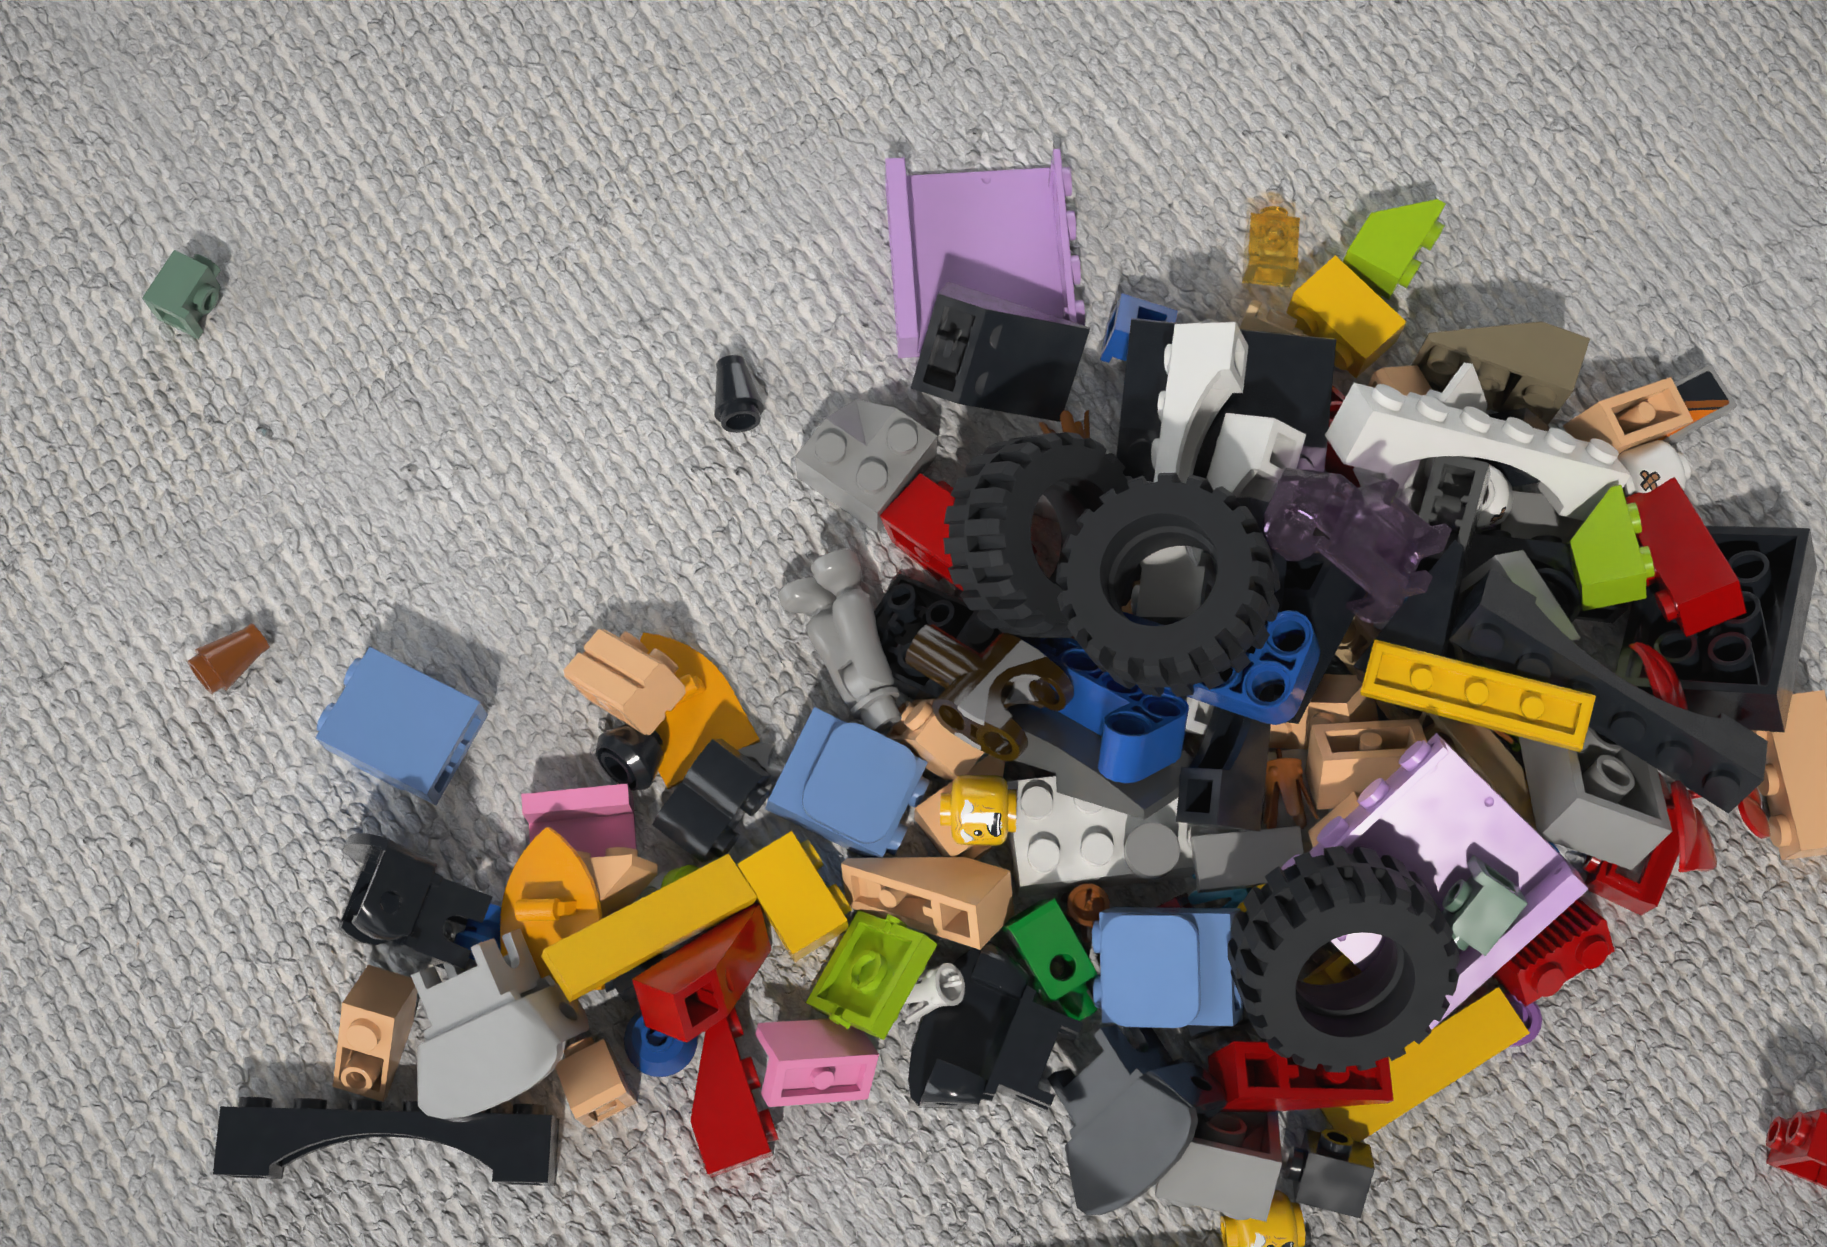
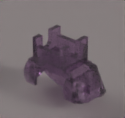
M1285 468L1282 472L1276 490L1264 514V533L1269 546L1289 561H1300L1311 556L1316 551L1320 552L1368 592L1366 598L1347 602L1345 608L1361 621L1374 624L1389 620L1401 608L1405 597L1427 592L1433 576L1426 570L1416 572L1421 559L1444 551L1452 529L1445 523L1430 526L1395 495L1400 484L1393 478L1357 488L1341 474ZM1315 528L1320 529L1330 539L1328 540L1325 536H1314Z

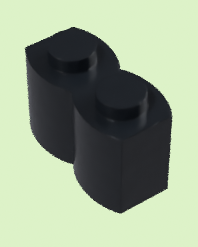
M712 739L694 761L681 784L663 805L652 825L701 863L711 861L715 856L721 858L728 854L737 842L740 834L734 829L743 815L747 813L749 816H753L766 801L770 791L765 788V785L771 775L723 739Z

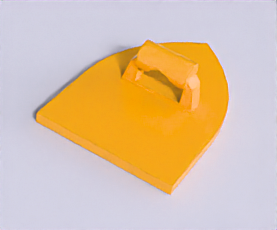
M643 632L640 642L648 649L647 654H650L656 648L667 655L679 668L674 675L686 687V694L671 711H665V719L655 729L664 744L662 748L664 759L658 772L667 789L683 781L694 761L712 739H723L736 750L760 742L730 684L710 660L695 649L675 639Z
M546 827L523 851L508 879L501 906L500 945L502 956L508 955L502 936L520 929L540 977L543 978L550 975L555 983H557L541 957L543 950L601 920L602 909L592 876L581 857L559 833L551 827ZM605 984L601 985L600 987L594 990L605 989Z

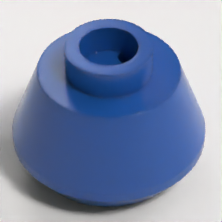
M640 1009L629 1021L624 1035V1047L630 1062L642 1073L653 1077H667L683 1070L695 1055L698 1036L686 1043L658 1031L649 1034L652 1029L645 1026Z

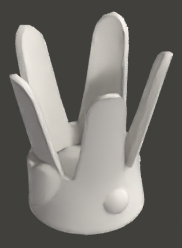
M944 963L933 969H925L918 978L922 982L913 987L905 1004L924 1001L923 1007L907 1016L905 1023L910 1024L938 1007L955 1006L962 1001L965 994V983L960 970L955 965Z

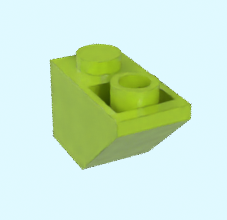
M1439 199L1371 212L1347 250L1343 263L1375 293L1389 300L1398 285L1407 289L1422 264V262L1415 259L1420 249L1424 247L1430 251L1439 238L1445 225L1439 222L1438 219L1446 203Z
M1622 485L1610 487L1570 540L1571 569L1579 591L1583 611L1646 599V579L1655 576L1650 549L1648 546L1639 547L1636 534L1642 533L1637 505L1635 502L1626 503Z

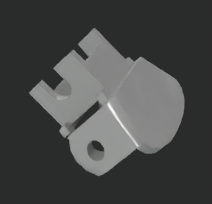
M520 929L502 936L508 955L504 957L495 939L492 938L470 947L478 966L467 970L466 967L465 969H460L443 963L449 978L446 981H441L435 966L411 975L432 1027L424 1030L426 1042L417 1045L418 1107L428 1116L441 1119L466 1117L490 1109L522 1094L539 1084L555 1069L563 1055L562 1042L589 1030L585 1010L578 999L569 1002L558 983H555L550 975L543 978L540 977Z

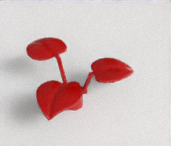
M1636 642L1628 645L1642 659L1654 697L1689 711L1680 680L1664 656L1643 643ZM1658 772L1667 809L1675 808L1679 837L1678 872H1707L1717 867V857L1708 826L1702 813L1698 808L1694 807L1692 799L1702 797L1691 790H1687L1679 780L1671 783L1670 793L1663 776ZM1756 787L1737 806L1741 818L1749 830L1757 837L1764 839L1770 837L1771 834L1766 815L1761 808L1759 791Z

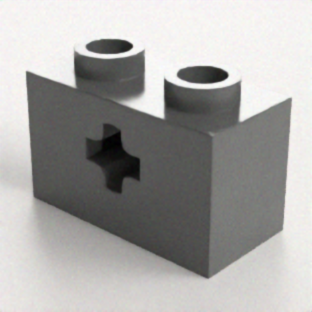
M1460 456L1434 458L1409 551L1414 562L1434 566L1453 541L1456 540L1464 546L1465 571L1491 475L1489 463Z

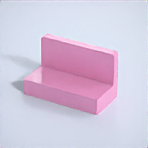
M628 783L521 794L522 814L529 823L530 843L546 827H551L575 851L588 852L591 854V857L605 856L606 849L613 847H626L637 850L634 801Z
M830 1019L757 1024L755 1035L769 1056L761 1095L768 1107L866 1100L869 1098L879 1053L864 1031L852 1026L846 1029L840 1024H835Z

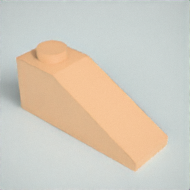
M967 857L846 858L841 863L845 898L852 909L860 910L883 919L889 914L903 921L908 927L979 950L1014 915L1011 873L1007 869Z

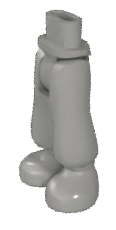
M850 549L835 550L822 555L812 563L811 571L813 576L800 578L783 586L778 592V598L781 606L786 611L811 614L813 616L807 623L808 636L825 663L840 696L851 710L852 717L862 720L865 727L882 734L902 719L895 703L900 694L898 687H891L894 684L893 675L879 640L871 598L861 588L862 572L856 552Z

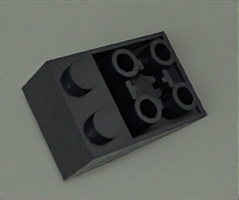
M947 282L937 295L911 389L961 405L1061 422L1060 415L1065 410L1090 327Z
M1288 550L1282 612L1287 610L1297 611L1306 616L1312 624L1320 646L1319 660L1300 708L1295 716L1287 721L1289 723L1299 724L1367 593L1337 554ZM1301 635L1288 636L1281 642L1279 649L1287 652L1297 650L1304 643L1305 637ZM1275 684L1273 701L1282 696L1285 690L1284 686Z
M900 573L874 611L879 640L894 679L892 687H898V691L913 700L936 699L946 689L906 663L907 650L914 637L927 624L935 625L979 654L1002 632L999 628H990L980 621L977 616L979 610H970L962 599Z

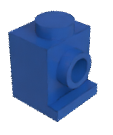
M1121 293L1106 325L1100 360L1107 363L1110 362L1112 357L1124 361L1127 360L1131 318L1176 322L1178 311Z

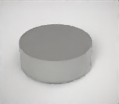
M1155 822L1144 823L1136 827L1129 835L1124 847V857L1128 867L1133 873L1145 879H1158L1166 876L1172 871L1180 856V844L1174 832L1167 826Z

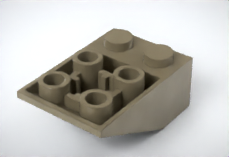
M1542 321L1431 332L1426 336L1410 366L1418 365L1432 390L1442 393L1464 362L1471 363L1475 368L1487 402L1486 411L1493 410L1500 413L1526 407L1544 423L1549 425L1574 390L1590 338Z

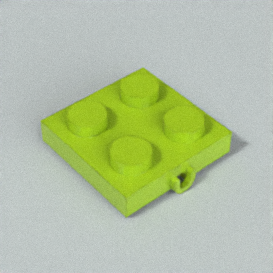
M858 910L805 1003L816 1011L829 1016V1019L837 1025L840 1024L846 1029L852 1026L884 1040L893 1023L897 1020L903 1005L918 978L925 970L927 962L938 944L925 934L906 928L907 924L892 915L887 914L884 920Z

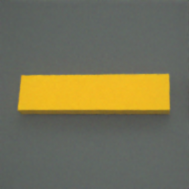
M1375 639L1360 691L1361 696L1581 752L1583 749L1596 698L1595 695Z
M728 853L545 948L541 957L568 1001L571 1002L754 904L757 896Z
M1497 987L1435 1026L1430 1035L1420 1044H1417L1415 1041L1405 1049V1055L1393 1061L1389 1060L1394 1101L1383 1104L1319 1109L1333 1130L1349 1135L1353 1141L1361 1142L1530 1034V1032L1501 989Z

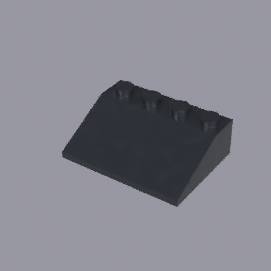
M1131 318L1116 457L1126 467L1123 470V474L1131 476L1133 479L1144 476L1146 481L1154 482L1155 469L1151 460V448L1153 440L1160 438L1162 422L1158 415V397L1161 391H1166L1168 378L1164 366V352L1166 345L1172 344L1175 324L1186 323ZM1240 329L1249 346L1243 393H1232L1214 418L1199 450L1193 475L1207 479L1225 414L1232 413L1275 418L1306 434L1293 481L1322 487L1328 442L1325 434L1329 429L1336 339Z
M1706 526L1739 579L1746 613L1685 637L1676 619L1667 622L1663 617L1655 598V593L1659 591L1656 585L1646 586V599L1636 600L1632 603L1615 674L1654 696L1642 659L1636 651L1628 646L1636 642L1643 643L1657 650L1673 667L1682 685L1690 712L1714 718L1720 713H1724L1749 730L1785 733L1817 571L1810 528Z

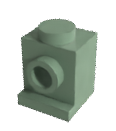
M174 250L142 299L158 320L199 340L204 331L198 323L203 315H207L213 310L219 298L221 286L216 277L221 270L215 263L202 255L194 254L190 258Z
M1473 855L1466 863L1472 875L1467 881L1460 879L1450 888L1443 900L1442 906L1445 909L1441 913L1453 932L1452 937L1459 949L1465 951L1470 945L1486 956L1528 903L1516 884Z

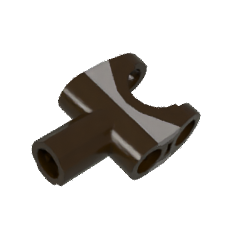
M927 624L914 637L906 653L905 660L908 665L946 688L934 700L932 705L933 712L940 724L972 747L1004 761L1018 759L1028 747V738L1020 725L1012 719L1013 715L1006 710L1008 707L1017 704H1032L1041 709L1046 707L1050 710L1060 711L1074 697L1072 683L1058 665L1033 646L1009 633L998 635L979 654L935 625ZM1049 684H1051L1056 691H1054ZM1002 736H1004L1010 743H1008L1007 741H1005V740L1002 738Z

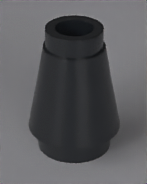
M738 355L722 357L716 363L714 416L721 422L722 428L728 432L740 433L749 431L759 425L761 421L760 415L763 413L764 406L746 366L745 359Z

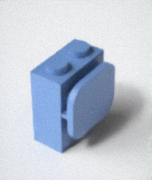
M369 646L363 658H356L348 668L344 678V685L346 687L337 702L330 703L323 710L317 723V731L319 732L315 738L327 751L349 761L356 768L397 789L406 790L436 806L488 714L479 701Z
M814 707L767 801L765 809L864 858H882L885 852L895 855L908 829L907 826L899 823L907 805L914 808L917 807L930 783V780L922 777L928 762L914 756L906 746L858 723H847Z
M1111 907L1099 912V920L1094 921L1092 928V946L1095 953H1100L1101 975H1096L1094 979L1093 999L1095 1007L1102 1008V1023H1116L1124 1027L1181 1028L1186 1025L1234 1026L1243 1019V1002L1230 973L1232 967L1228 960V942L1231 938H1234L1230 928L1235 914L1241 911V908Z

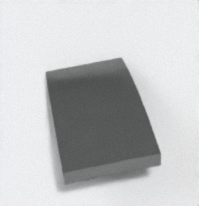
M1017 704L1006 709L1013 715L1012 719L1020 725L1028 738V747L1015 761L1056 773L1058 793L1145 820L1178 798L1181 767L1189 768L1194 760V757L1182 749L1179 760L1141 781L1134 783L1115 782L1104 777L1098 770L1102 736L1062 713L1046 707L1041 709L1032 704Z

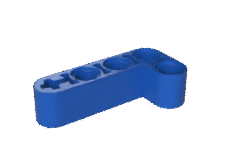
M1287 610L1277 613L1276 620L1268 621L1265 625L1270 636L1263 648H1256L1254 654L1246 652L1251 663L1239 673L1233 667H1230L1233 669L1229 680L1210 690L1204 682L1194 684L1193 695L1186 697L1266 724L1278 725L1286 723L1299 710L1320 656L1319 642L1311 622L1306 616L1297 611ZM1123 612L1131 622L1146 626H1163V624ZM1301 635L1305 637L1304 643L1297 650L1287 652L1279 649L1281 642L1288 636ZM1279 684L1285 687L1284 693L1276 701L1263 702L1259 700L1261 691L1268 685ZM1164 687V689L1173 692L1170 687Z
M1020 637L1021 640L1042 652L1058 665L1070 679L1074 688V697L1064 709L1058 712L1102 736L1098 770L1104 777L1115 782L1134 783L1145 779L1181 758L1189 705L1184 699L1176 697L1174 693L1164 689L1162 696L1158 697L1144 694L1137 684L1130 689L1115 682L1108 672H1102L1073 638ZM1049 684L1050 687H1051L1054 691H1056L1055 688H1054L1051 684Z

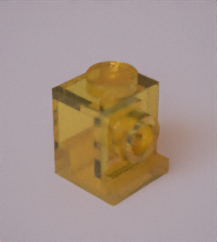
M1277 206L1262 208L1259 214L1251 213L1245 230L1242 283L1291 287L1299 266V217H1289L1286 209Z

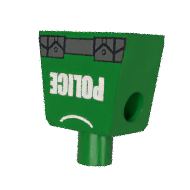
M1055 898L1039 900L1010 918L999 930L1019 965L1030 975L1029 981L1042 1001L1053 1002L1058 999L1067 1016L1078 1021L1085 1019L1099 1009L1095 1007L1093 994L1085 983L1097 975V972ZM1059 955L1064 962V971L1059 977L1054 978L1050 972V963L1055 956Z

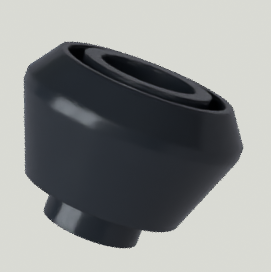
M625 724L603 732L598 737L596 756L604 771L617 784L628 783L631 791L646 790L652 785L663 762L664 754L662 748L664 744L662 738L655 730L651 735H644Z

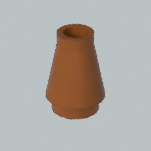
M251 623L242 630L195 649L196 655L189 659L187 663L200 683L213 695L221 688L227 691L270 646L258 628Z

